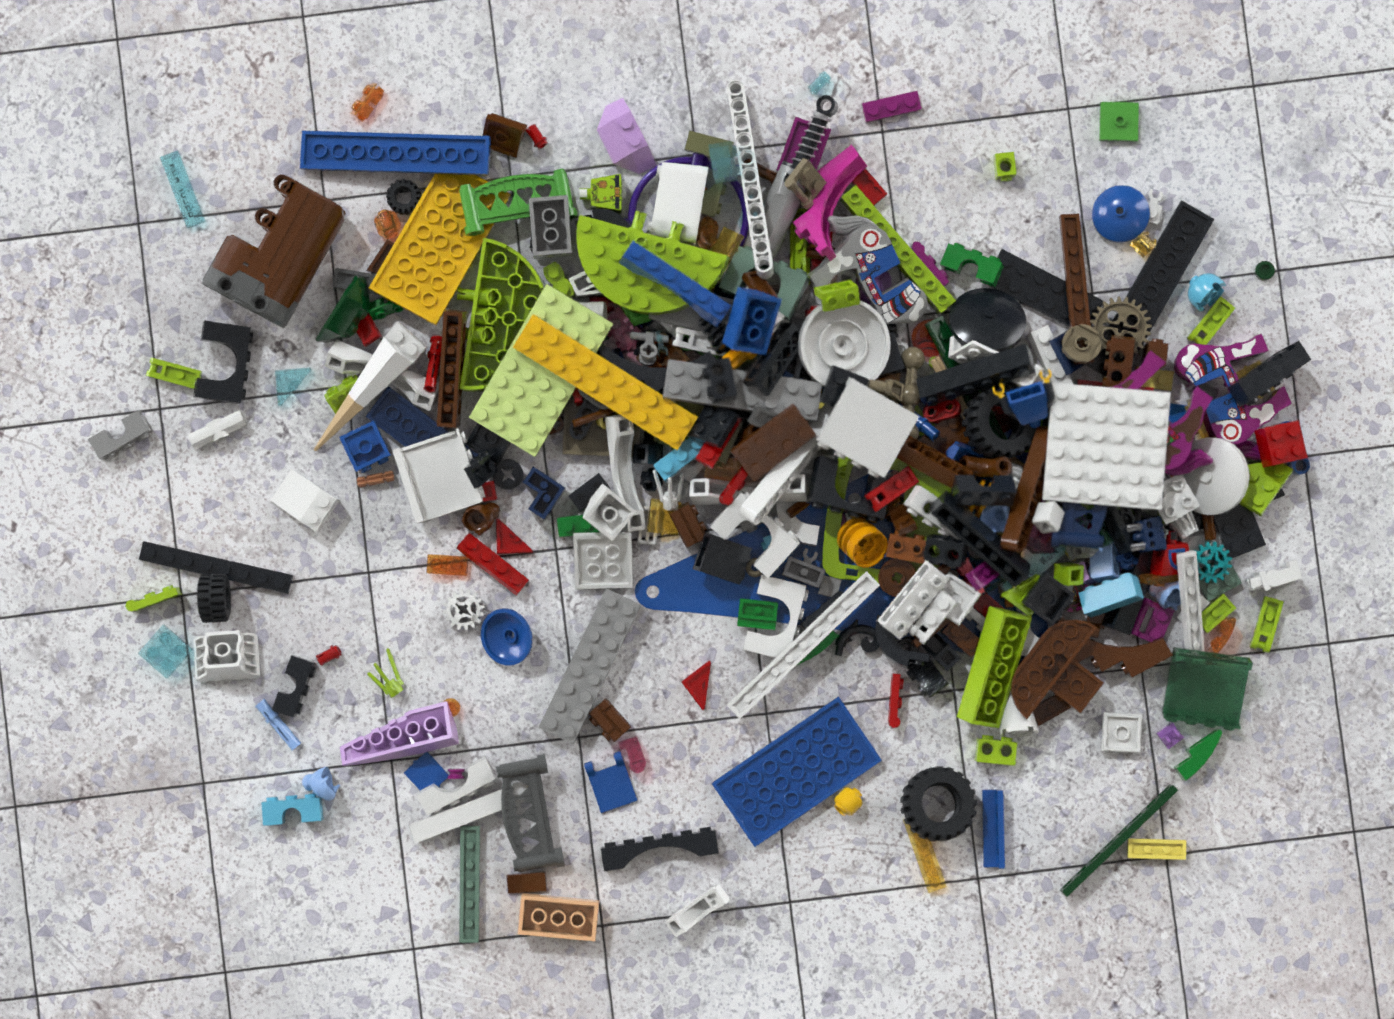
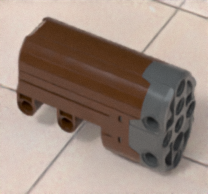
M281 174L276 176L273 182L275 189L285 198L278 213L275 214L265 208H261L255 213V221L267 232L259 247L257 248L235 235L226 236L206 272L202 284L247 310L285 328L342 227L346 213L340 205L298 181ZM286 180V182L282 183V185L279 188L280 182ZM264 214H269V215L264 216L263 219H262V221H260V218H261L262 215H264Z

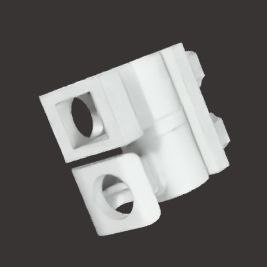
M1297 560L1286 562L1287 568L1254 572V577L1245 579L1248 590L1259 589V591H1267L1271 589L1270 587L1294 584L1298 579L1302 578Z

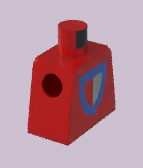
M1168 530L1166 550H1153L1150 567L1151 574L1158 576L1178 575L1177 554L1189 551V545L1186 542L1177 541V531Z

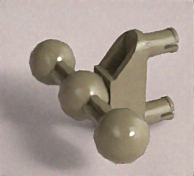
M908 347L901 355L904 367L906 368L905 385L893 379H888L885 382L869 379L867 387L896 404L901 403L903 408L914 413L915 406L921 401L918 386H916L917 371L923 366L925 357L921 349ZM914 425L909 435L918 439L919 430Z

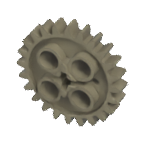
M1118 296L1116 302L1110 298V304H1107L1105 301L1102 302L1104 308L1096 307L1099 313H1092L1095 320H1090V323L1094 325L1093 328L1099 334L1098 336L1102 344L1101 350H1106L1107 340L1103 336L1105 330H1111L1115 336L1129 334L1136 338L1135 354H1138L1137 347L1144 349L1141 343L1148 342L1145 336L1151 335V333L1146 330L1152 327V325L1146 324V321L1151 318L1144 317L1147 310L1140 311L1142 304L1136 307L1135 299L1128 303V297L1121 301L1120 296ZM1110 311L1117 313L1118 319L1116 321L1108 319ZM1129 315H1133L1137 319L1136 324L1133 326L1127 323ZM1103 323L1115 326L1122 323V327L1136 329L1137 332L1122 330L1119 333L1117 328L1103 326ZM1105 351V356H1107L1110 352ZM1122 352L1114 354V358L1116 354H1119L1120 359H1123L1124 354Z

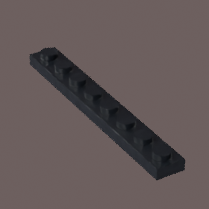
M146 541L142 543L139 560L199 574H226L230 581L287 594L290 592L293 579L291 574Z

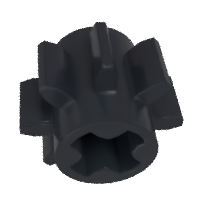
M648 468L647 472L642 471L640 476V485H643V488L650 492H655L657 488L653 474L655 468ZM657 472L662 487L663 478Z

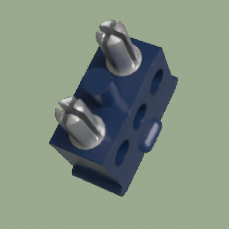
M1160 515L1136 521L1133 525L1127 526V528L1135 527L1128 529V532L1136 531V534H1133V540L1138 541V543L1132 544L1130 547L1138 546V548H1132V551L1139 550V552L1167 549L1166 535L1169 532L1168 529L1164 528Z

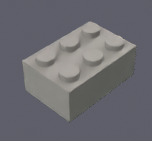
M568 196L529 198L534 259L573 256Z

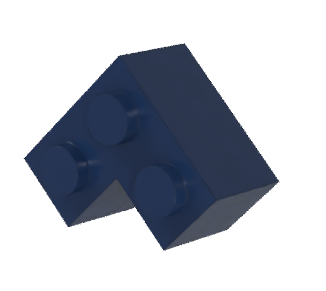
M533 466L523 483L536 491L538 495L528 509L546 521L566 488Z

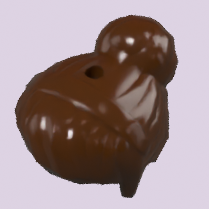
M492 502L486 505L477 504L470 506L463 513L461 522L465 528L475 531L480 536L489 530L494 523V519L499 517L500 506Z

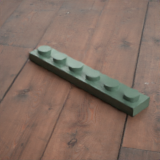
M460 826L459 943H479L480 826Z

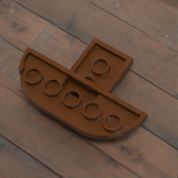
M1082 620L1058 622L1043 633L1019 664L1012 678L1011 695L1016 709L1026 720L1049 690L1078 713H1081L1104 684L1103 681L1074 660L1075 656L1097 629L1096 626Z

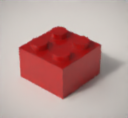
M1299 420L1254 430L1263 468L1308 458Z

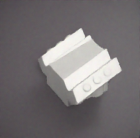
M239 630L207 632L206 636H198L193 639L196 681L203 683L210 680L215 682L223 680L241 681L245 678L254 680L260 677L258 635L240 633Z

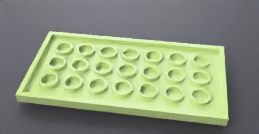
M546 284L469 416L470 419L534 457L537 456L576 387L513 348L520 334L534 314L597 353L614 324Z

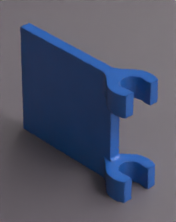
M621 751L613 753L616 765L599 771L594 770L592 761L584 763L601 813L638 801Z

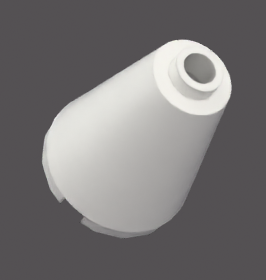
M1010 690L1001 721L1000 736L1005 737L1006 733L1010 734V737H1024L1032 735V731L1037 734L1039 729L1033 712L1026 720L1016 709Z

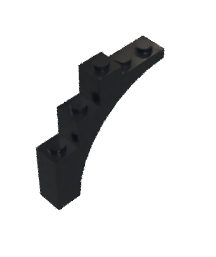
M602 343L597 351L598 355L661 394L664 392L667 368L637 365L621 358ZM709 351L698 359L691 361V363L705 365L707 361L716 359Z

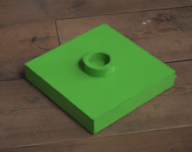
M1100 102L1099 141L1137 142L1139 103Z

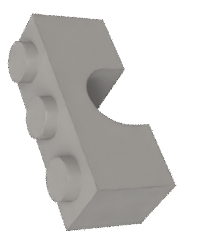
M137 410L121 419L125 426V433L121 438L114 439L109 431L102 430L88 439L99 459L109 461L116 457L115 453L118 451H126L133 447L132 443L139 440L141 442L149 437V433L153 431L141 411Z

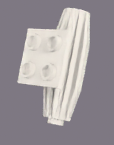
M1164 473L1161 510L1157 511L1166 525L1169 524L1174 531H1177V535L1184 539L1199 530L1192 510L1200 507V504L1183 475L1171 477Z

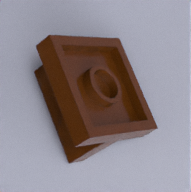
M491 113L486 117L482 136L491 137L490 147L492 150L517 158L527 124Z

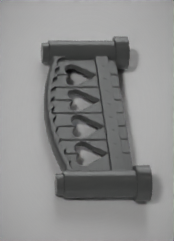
M545 754L537 755L538 758L499 764L496 767L497 777H502L503 780L501 791L503 823L511 847L517 857L516 860H513L514 871L523 872L557 865V868L565 866L562 847L554 848L542 785L541 774L548 773ZM515 780L529 785L519 796L513 794L514 788L511 783ZM521 799L533 805L523 814L519 815L516 812L518 807L515 805V801ZM525 818L536 824L526 833H521V825L518 823V820ZM523 837H529L539 841V843L529 852H525L523 850L524 844L521 840Z

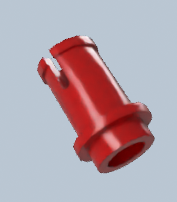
M536 124L529 126L526 132L535 143L534 147L538 149L544 148L548 144L547 138L543 137Z
M331 645L330 649L317 654L316 658L319 664L323 666L335 658L339 659L342 652L338 645Z

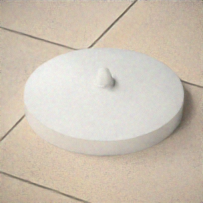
M860 301L859 305L827 312L822 310V304H820L807 316L800 329L798 338L799 357L808 375L815 382L822 384L823 387L832 365L875 380L884 370L889 358V331L881 315L863 301Z

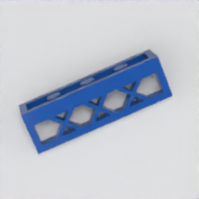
M982 790L983 867L1004 869L1003 790Z

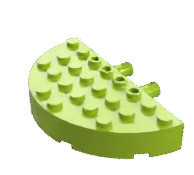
M635 211L632 226L629 228L579 215L576 233L577 249L585 273L593 285L605 297L615 304L636 313L647 315L675 313L690 307V305L664 286L633 273L619 263L632 241L710 292L722 278L730 260L727 255L681 243L679 239L684 224L677 223L676 221H672L669 236L662 238L642 231L647 214L640 213V211Z
M483 238L475 290L460 287L457 290L460 293L457 294V300L473 301L470 326L466 328L465 339H467L460 383V390L464 392H484L545 287L537 270L527 259L513 248L493 239Z

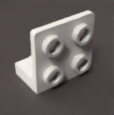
M954 336L950 337L948 357L957 363L964 364L998 353L976 341H971L963 346Z

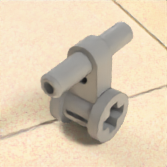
M648 331L646 333H630L631 340L645 341L640 347L639 362L647 367L654 365L656 362L657 347L653 342H669L668 335H659Z

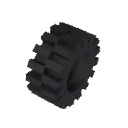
M396 180L387 189V203L394 212L400 215H410L422 194L418 186L411 180ZM402 190H407L411 193V200L407 204H401L397 201V194Z

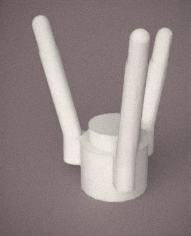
M654 469L653 474L660 501L663 502V508L668 511L676 510L678 508V501L681 500L685 474L682 472L680 475L677 493L672 491V478H668V491L663 494L657 471Z

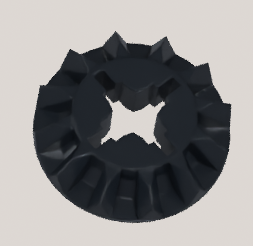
M505 459L496 464L498 472L493 475V479L498 487L511 490L521 484L523 469L519 463L511 459ZM502 469L506 471L512 470V476L515 480L507 478L503 482L505 474Z

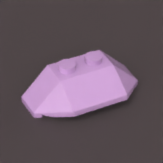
M621 98L605 106L597 132L613 164L638 174L657 166L648 144L624 99Z

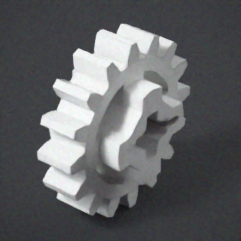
M460 589L459 594L453 591L454 597L447 596L449 603L443 604L447 607L443 614H448L445 620L452 621L451 627L457 624V630H460L462 626H464L465 630H468L469 625L475 628V622L481 623L479 616L485 615L481 612V609H484L485 606L480 605L483 599H476L477 593L475 592L471 595V590L469 589L466 593H464L463 589ZM460 597H469L465 602L457 600ZM474 602L477 607L476 614L473 612L472 605L474 604ZM452 605L455 607L456 614L454 615V617L451 612ZM458 605H460V606H466V605H467V606H468V607H467V610L469 611L470 614H467V613L461 614V613H460V612H461V609H460V607H459ZM465 617L471 619V621L466 623L460 622Z

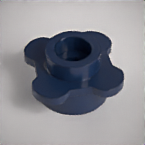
M1133 552L1116 556V561L1119 562L1120 567L1124 570H1130L1139 563V559L1134 557Z

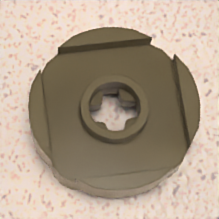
M1079 324L1069 328L1062 339V352L1073 362L1087 364L1101 350L1102 344L1098 332L1086 324ZM1084 340L1086 348L1078 347L1077 341Z

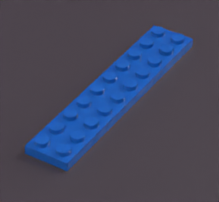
M302 131L300 169L489 175L491 137Z

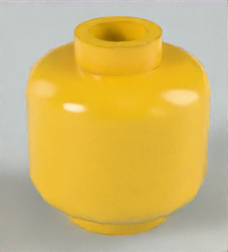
M845 787L834 799L835 809L843 816H852L863 804L862 794L856 788Z

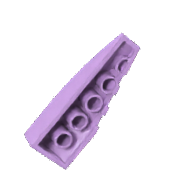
M448 702L410 710L404 713V716L389 721L385 726L377 727L371 733L346 743L340 747L342 765L348 766L385 761L459 744L456 724Z

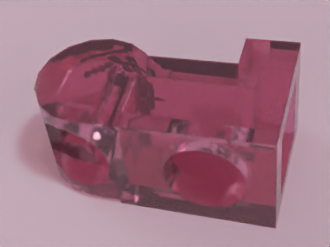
M634 736L618 742L621 750L625 748L630 759V769L635 773L642 772L646 767V760L638 737Z

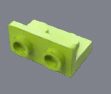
M851 280L814 287L815 296L821 300L824 312L860 304L858 285Z
M357 375L346 377L342 381L343 383L330 387L326 394H324L326 401L335 414L356 383Z

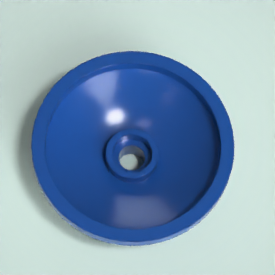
M1125 185L1114 186L1102 192L1096 199L1092 209V220L1096 230L1101 236L1113 242H1128L1137 238L1146 229L1150 219V209L1144 195L1137 189ZM1122 208L1124 211L1122 214H1117V209Z
M507 608L497 609L485 618L481 627L482 645L486 653L495 662L506 666L516 665L525 660L529 655L533 642L531 628L525 618L518 612Z

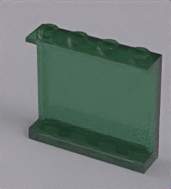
M1173 647V656L1171 657L1161 711L1163 718L1169 722L1185 721L1189 725H1196V723L1204 724V726L1209 728L1221 726L1231 731L1240 729L1239 720L1249 670L1252 671L1253 666L1249 657Z

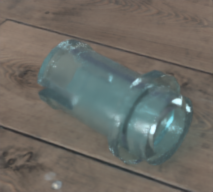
M825 71L819 72V76L808 86V89L814 95H817L826 84H830L832 78Z

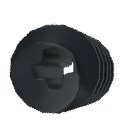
M703 318L698 321L700 322L699 328L704 329L703 334L709 335L707 340L709 342L713 341L711 346L717 348V354L724 353L730 349L722 343L725 334L723 328L726 326V323L715 327Z

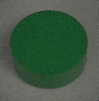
M1261 261L1256 265L1254 272L1258 279L1265 281L1273 277L1275 268L1271 262Z

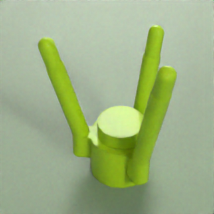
M387 648L386 652L397 681L394 678L389 681L377 663H374L373 666L383 678L385 684L383 685L370 672L367 675L386 695L389 694L392 698L404 690L401 686L404 683L400 678L391 651Z

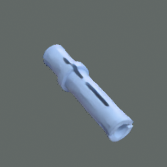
M265 699L255 706L265 717V722L267 724L270 723L292 751L301 744V741L298 740L278 716L279 713L273 711Z

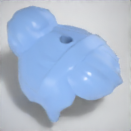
M987 506L981 513L980 520L995 533L1003 532L1011 509L1008 506Z
M1154 580L1148 585L1149 594L1156 597L1158 604L1162 608L1172 607L1174 610H1177V606L1181 604L1179 581L1170 580L1162 583L1159 580Z
M328 767L318 769L313 774H307L302 780V785L307 791L313 790L318 797L327 801L334 800L336 792L340 787L339 784L333 786L332 775Z

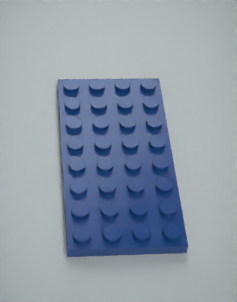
M838 696L711 784L753 846L756 847L881 762L882 759Z

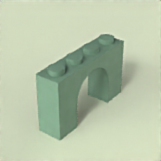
M746 245L745 247L738 246L719 285L722 292L735 297L737 288H744L746 285L741 278L743 273L756 271L753 249ZM773 261L774 273L779 276L781 282L777 295L778 298L782 299L779 312L785 316L784 319L791 321L810 279L807 276V272L797 268L794 270L789 268L790 265L786 262L779 261L778 263ZM763 265L760 267L761 270H766L769 268L768 265Z

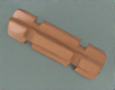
M387 471L384 474L377 473L367 475V477H358L357 485L362 488L367 485L385 483L384 481H394V472Z

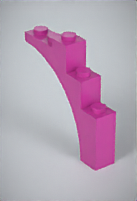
M852 145L818 170V173L827 183L813 200L812 207L793 222L797 228L795 232L801 240L805 238L809 244L812 242L814 246L818 245L816 247L818 253L822 257L826 255L830 261L836 255L831 245L828 217L833 215L837 202L847 186L867 167L865 161Z

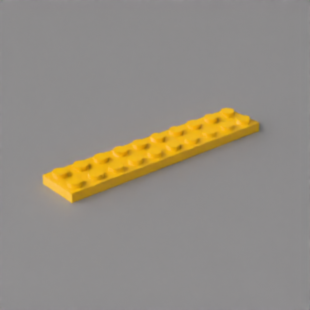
M534 314L513 346L519 352L676 450L679 449L698 419L696 415L672 400L663 399L661 393Z

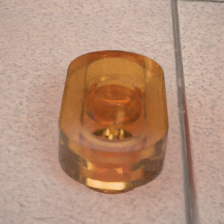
M705 216L698 226L696 241L700 248L710 250L717 241L719 226L712 217Z

